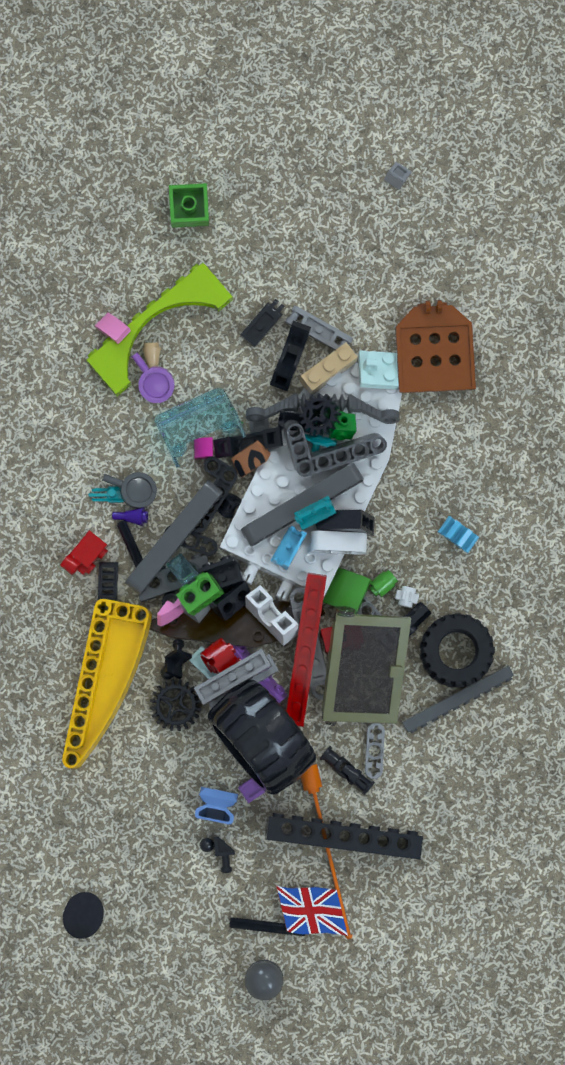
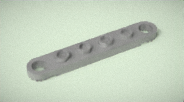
M303 587L294 588L290 594L294 620L298 623V632L303 602H297L294 599V595L297 592L304 594L305 588ZM318 634L310 686L313 696L323 700V694L317 693L316 687L321 684L325 686L327 668Z

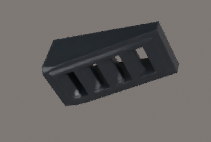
M99 562L98 600L118 601V562ZM103 568H114V571H103ZM103 575H114V579H103ZM103 583H114L113 586H103ZM102 590H113V594H102Z

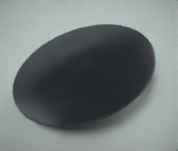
M80 892L70 898L63 912V924L66 931L78 939H85L95 934L100 928L104 917L102 902L96 895L90 892Z

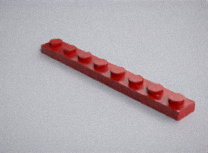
M315 573L307 574L286 710L296 725L304 727L327 575Z

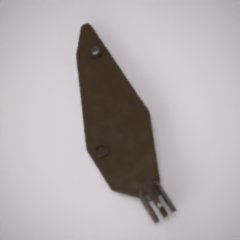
M273 600L276 609L281 614L286 611L294 619L291 602ZM246 605L226 621L215 615L211 608L200 623L183 612L178 618L173 620L177 622L174 625L170 622L159 626L157 625V618L152 619L150 630L177 639L214 643L222 638L226 644L230 643L234 646L250 648L278 641L246 608ZM322 605L321 616H324V615H325V610L323 609V608H324L323 605Z

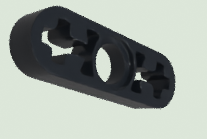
M195 532L190 534L197 539L194 546H188L185 541L181 545V547L206 556H213L218 550L215 540ZM200 538L204 539L202 541L203 544L208 545L211 542L214 550H210L208 553L205 547L200 546V550L196 549L199 546Z

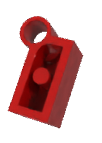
M89 530L72 552L65 557L60 566L71 575L76 571H79L82 575L90 574L96 567L94 563L97 559L100 558L102 560L108 553L106 549L108 545Z

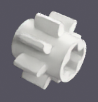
M402 586L401 590H397L395 599L399 600L398 605L412 608L413 604L418 603L419 595L415 594V588Z

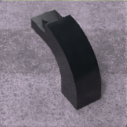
M293 320L282 354L270 382L271 386L288 391L304 352L311 330L310 326Z

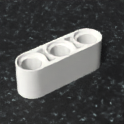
M312 531L310 551L316 553L364 555L367 552V534L358 532Z

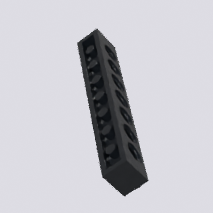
M273 813L272 817L267 816L265 840L421 860L423 836H418L416 831L407 830V834H401L399 829L388 828L386 832L380 831L378 826L369 825L368 829H363L361 824L350 823L348 827L342 826L340 821L330 820V824L322 823L323 819L311 818V822L303 821L304 817L292 815V819H286L284 814ZM284 823L291 825V831L288 834L282 832L281 828ZM305 825L309 826L311 830L310 834L306 837L301 834V828ZM323 828H327L330 832L327 839H323L320 836V831ZM346 830L349 838L343 842L340 840L339 835L341 831ZM361 833H366L368 836V841L365 844L359 842V835ZM384 835L387 838V843L381 847L378 844V838ZM400 838H404L406 841V846L403 849L397 846V841Z

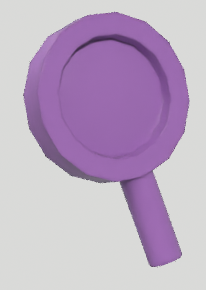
M138 352L131 357L143 372L138 382L141 395L152 403H161L168 400L175 388L172 374L160 366L149 368Z

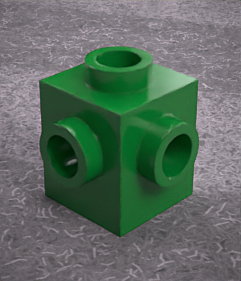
M338 411L341 413V416H337L340 423L334 424L335 430L329 429V438L340 441L345 439L351 440L357 431L356 415Z

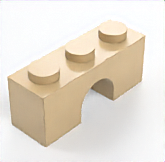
M346 342L300 376V383L309 394H315L326 386L327 382L336 374H342L357 362L358 356Z

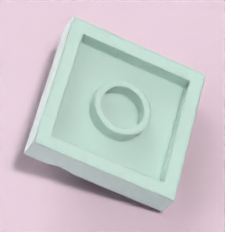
M360 350L358 353L360 387L397 390L399 386L397 353Z

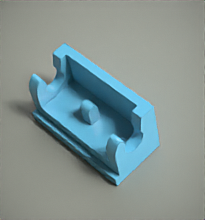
M294 526L289 527L271 562L288 570L307 533L296 530Z

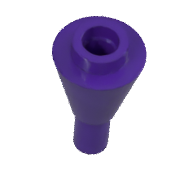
M143 507L125 512H113L112 519L125 520L144 526L148 522V511H145Z

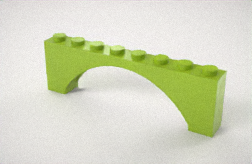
M204 263L193 266L190 269V274L186 277H180L171 290L167 288L161 293L159 300L151 301L146 306L147 310L142 314L140 312L131 319L132 322L127 325L131 332L119 344L108 337L102 343L103 346L99 350L94 349L88 354V364L117 397L131 386V382L128 379L130 352L139 332L151 319L166 310L189 305L211 307L219 312L233 300V296Z

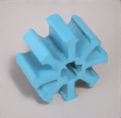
M448 516L438 530V533L466 553H469L479 539V536L451 516Z

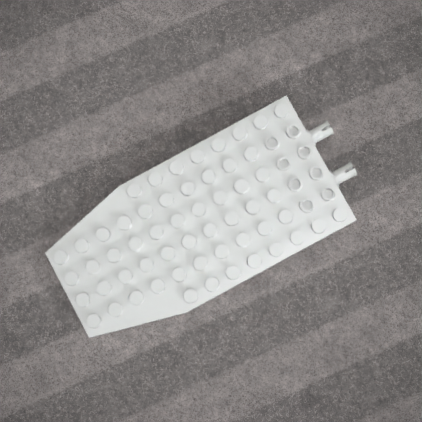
M357 362L342 374H336L327 382L326 386L313 394L316 398L318 393L323 396L328 394L330 398L333 397V394H336L337 400L340 399L341 394H343L345 400H347L349 394H352L380 411L387 409L399 411L402 393H399V386L397 390L360 387L359 364ZM304 388L298 395L299 399H301L303 393H305L306 399H309L310 394ZM298 407L297 412H294V411H285V412H291V413L302 414L301 407ZM344 408L343 412L348 413L347 408ZM352 412L350 414L356 415L357 431L351 440L368 434L378 433L386 440L387 448L380 454L352 462L355 463L364 480L332 499L331 502L335 510L365 511L389 461L396 423L385 424L362 412ZM282 430L283 446L268 450L271 454L268 460L257 468L219 548L237 556L238 560L248 565L243 574L245 581L249 576L247 584L252 585L258 570L282 580L283 582L275 596L280 599L284 592L283 601H287L293 586L305 588L308 573L327 575L325 596L344 554L310 551L311 532L319 531L315 524L302 530L299 523L295 521L252 547L241 532V529L247 524L349 465L345 464L308 477L299 475L293 466L284 431ZM289 430V434H294L297 432ZM324 432L323 437L329 438V434ZM345 439V440H341V441H340V440H336V441H337V444H340V443H343V442H346V441H349V440ZM375 440L373 442V447H378L381 443V440ZM307 441L308 448L311 453L313 444L310 441ZM296 445L294 452H300L303 445ZM362 445L356 446L354 452H361ZM320 446V449H319V450L324 449V448H327V447ZM339 451L336 455V458H342L344 456V451ZM320 457L318 464H324L326 457ZM302 463L299 469L305 470L308 463ZM294 526L296 530L304 531L307 535L290 567L286 570L271 562V559L288 528Z

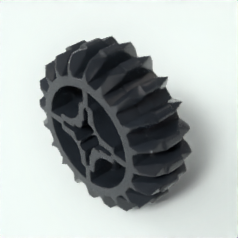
M171 679V686H168V683L164 681L163 683L166 688L162 689L161 686H157L161 692L159 694L157 692L152 693L157 697L156 700L150 699L151 703H156V706H151L150 710L157 711L152 714V717L159 716L160 718L156 723L159 724L163 720L162 728L164 729L168 724H170V731H173L174 725H177V730L181 731L180 725L182 724L185 729H188L186 722L189 721L192 725L195 724L191 718L193 716L197 719L199 718L195 711H202V708L196 707V704H201L202 702L201 700H195L198 695L197 693L194 695L192 693L195 690L194 686L190 690L188 689L189 682L181 686L182 679H179L178 685H175V680ZM180 689L175 698L164 696L169 690ZM186 693H188L192 700L191 710L185 707L182 702ZM181 696L179 704L185 710L180 708L172 712L173 706L167 700L172 702L173 700H178ZM160 701L169 705V712L166 718L161 713ZM177 712H183L188 715L183 720L171 721Z

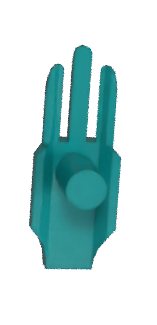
M305 434L306 440L313 444L312 452L318 451L320 446L330 447L337 445V441L331 438Z
M117 486L94 488L92 492L107 491V493L88 494L89 497H107L92 498V501L124 502L120 494V487Z

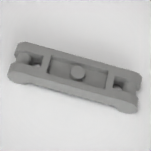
M295 305L291 310L292 314L285 320V323L291 326L293 320L296 321L299 316L303 317L301 323L311 327L309 336L334 351L346 342L351 344L353 340L351 336ZM337 337L342 340L339 345L335 343Z

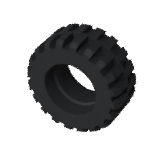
M448 614L437 619L428 627L420 643V660H422L424 670L437 683L451 688H462L476 683L487 674L494 660V641L488 632V628L484 627L480 620L474 619L471 615ZM451 633L467 635L475 646V656L472 662L461 669L448 667L443 663L439 655V646L442 639Z

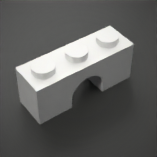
M261 585L245 596L246 608L283 646L298 635V623L286 611L281 614L276 609L273 598Z

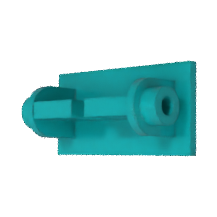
M326 496L295 512L294 518L299 523L301 529L304 530L337 512L330 497Z

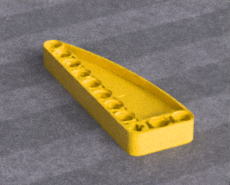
M100 599L95 603L62 757L65 767L71 769L80 768L95 749L116 716L130 688L144 651L152 621V613L149 609L139 605L108 599ZM106 604V606H108V611L105 610L104 612L103 610H101V607L105 606ZM126 607L127 614L121 617L119 611L121 608ZM140 611L146 612V617L144 620L138 619V613ZM103 622L105 628L102 632H98L97 625ZM96 641L101 643L98 651L93 650V644ZM92 660L97 662L94 670L89 668V663ZM88 679L93 681L90 689L85 687V682ZM84 698L89 700L86 708L81 706V701ZM79 717H83L85 719V723L82 727H79L77 725V720ZM75 736H79L81 739L78 746L73 744ZM71 755H75L77 758L74 765L69 763Z

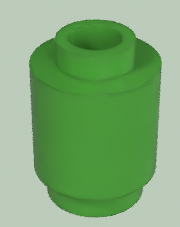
M389 570L383 571L371 581L369 590L375 597L379 595L382 598L395 587V583L398 580Z

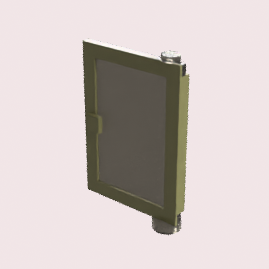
M336 607L332 623L321 710L322 721H325V724L330 726L337 725V722L397 724L411 625L410 617L355 614V609L352 607Z

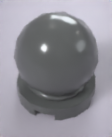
M258 960L247 969L245 987L254 998L261 1001L270 1000L276 997L282 990L284 984L283 973L275 962Z

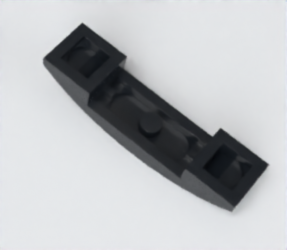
M281 427L265 429L261 432L236 437L215 439V457H233L257 440L267 450L282 447Z

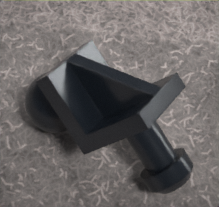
M181 639L173 641L175 650L165 656V666L162 667L160 674L166 680L173 677L181 679L182 664L192 658V654L182 651L184 641Z
M218 836L214 837V842L210 838L202 839L200 842L201 850L203 852H211L215 847V856H222L221 872L231 873L232 867H230L229 855H235V850Z

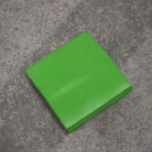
M338 567L323 603L352 614H358L371 579Z

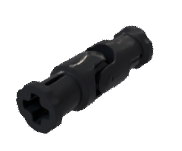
M331 746L319 758L321 761L324 760L339 776L347 779L350 785H355L361 790L364 796L375 783L363 776L362 771L355 769L353 764L346 758L340 757L335 753ZM346 763L347 765H345L340 772L339 768L341 764Z

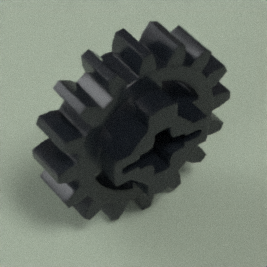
M318 393L317 398L312 395L310 402L305 400L306 407H301L304 413L299 414V417L304 419L300 422L305 426L304 429L313 435L317 434L319 436H323L324 432L330 434V428L335 430L334 424L340 423L337 416H341V413L337 411L340 406L335 404L336 400L330 398L327 394L323 396Z

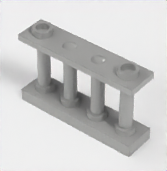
M260 649L194 687L202 704L205 706L209 703L212 709L228 692L248 680H255L259 683L278 672L279 669L271 655H266L264 650Z

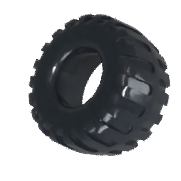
M248 680L228 692L208 713L209 723L222 743L247 774L268 794H278L298 781L316 761L313 747L295 721L277 702L274 696L255 680Z

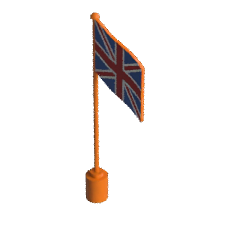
M314 764L301 776L303 790L308 791V794H313L318 819H322L316 792H319V788L323 786L318 766ZM325 828L321 830L323 839H327ZM326 848L336 890L319 887L285 888L276 885L286 930L297 934L346 935L347 939H351L353 934H350L330 848Z

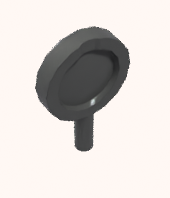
M132 473L124 481L104 474L102 481L120 487L123 501L131 508H146L156 497V483L146 473Z

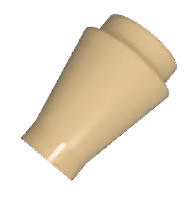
M159 342L144 343V348L142 349L146 365L149 368L158 367L161 351Z

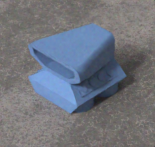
M201 787L199 795L206 805L195 810V817L232 824L234 815L227 807H231L237 802L238 794Z

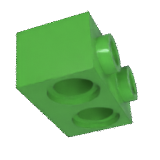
M203 572L197 575L195 581L190 585L182 586L176 596L188 614L194 616L223 595L224 592L212 574ZM210 582V589L204 591V584ZM194 593L195 599L193 602L189 603L188 597L190 594Z

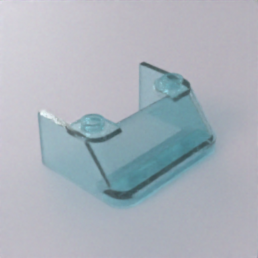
M222 388L211 390L156 416L154 420L176 468L180 467L176 457L184 455L187 450L186 443L194 439L200 438L219 428L225 433H233L239 429L242 437H246L238 414Z

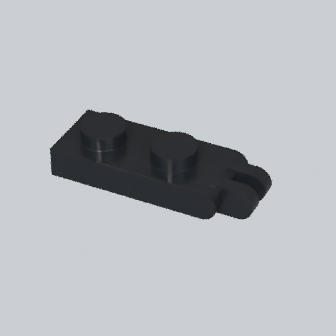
M277 299L272 304L268 302L240 334L254 348L283 315L281 311L285 306L281 304L276 309L275 306L279 302Z

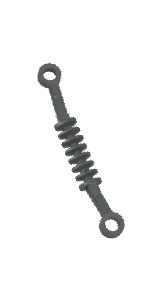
M294 393L266 409L260 407L248 408L246 410V419L252 422H259L280 413V411L297 412L298 407H306L305 400L310 402L313 394L310 393L309 399H306L305 393H303L301 399H299L297 393ZM333 394L332 398L336 400L335 404L340 406V411H344V408H347L348 413L362 412L385 424H395L400 421L399 411L387 409L380 411L352 394L348 395L347 400L344 399L343 394H341L339 400H337L336 394Z

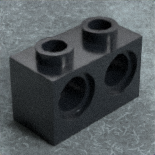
M246 581L222 589L224 594L210 604L215 615L226 621L246 605L245 596L251 592Z

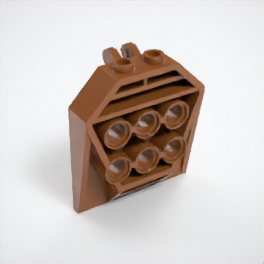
M430 300L417 304V307H413L395 328L399 393L476 390L472 322L453 305H447L442 300H437L436 306H431ZM456 335L458 341L452 343L449 341L448 336ZM416 336L420 339V343L417 345L412 344L410 338ZM430 336H437L439 342L436 344L431 343L429 340ZM456 357L459 360V364L452 365L449 359ZM432 358H437L440 360L441 364L439 366H433L430 360ZM419 359L422 365L414 367L411 361Z

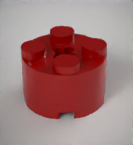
M222 638L200 653L205 666L211 673L213 672L216 675L241 661L239 657L237 658L234 655L236 652L234 647L230 643L226 644Z

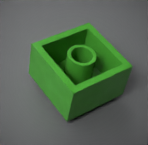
M207 183L169 185L171 227L209 226Z

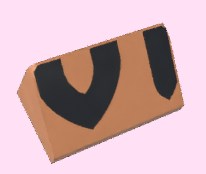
M257 440L231 459L239 476L242 478L264 464L271 453Z

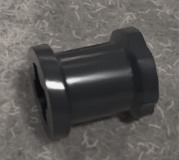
M228 493L223 506L219 508L218 512L223 517L232 519L235 515L234 511L241 504V499L232 493Z

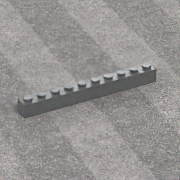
M508 665L402 723L407 733L410 732L412 734L417 731L418 727L421 726L423 728L427 726V722L438 720V716L449 714V710L453 709L455 711L460 708L459 705L468 704L470 699L481 697V693L484 692L486 694L492 691V687L495 686L497 688L502 685V682L506 681L507 683L511 681L514 674Z

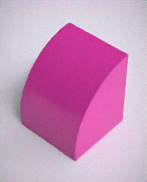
M213 437L194 439V460L213 457Z

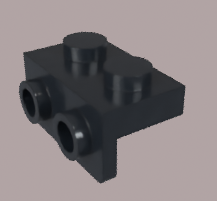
M225 556L220 559V562L214 564L209 562L203 564V568L198 569L199 574L203 572L212 574L221 589L245 581L238 559L235 557ZM210 582L204 584L206 591L210 589Z

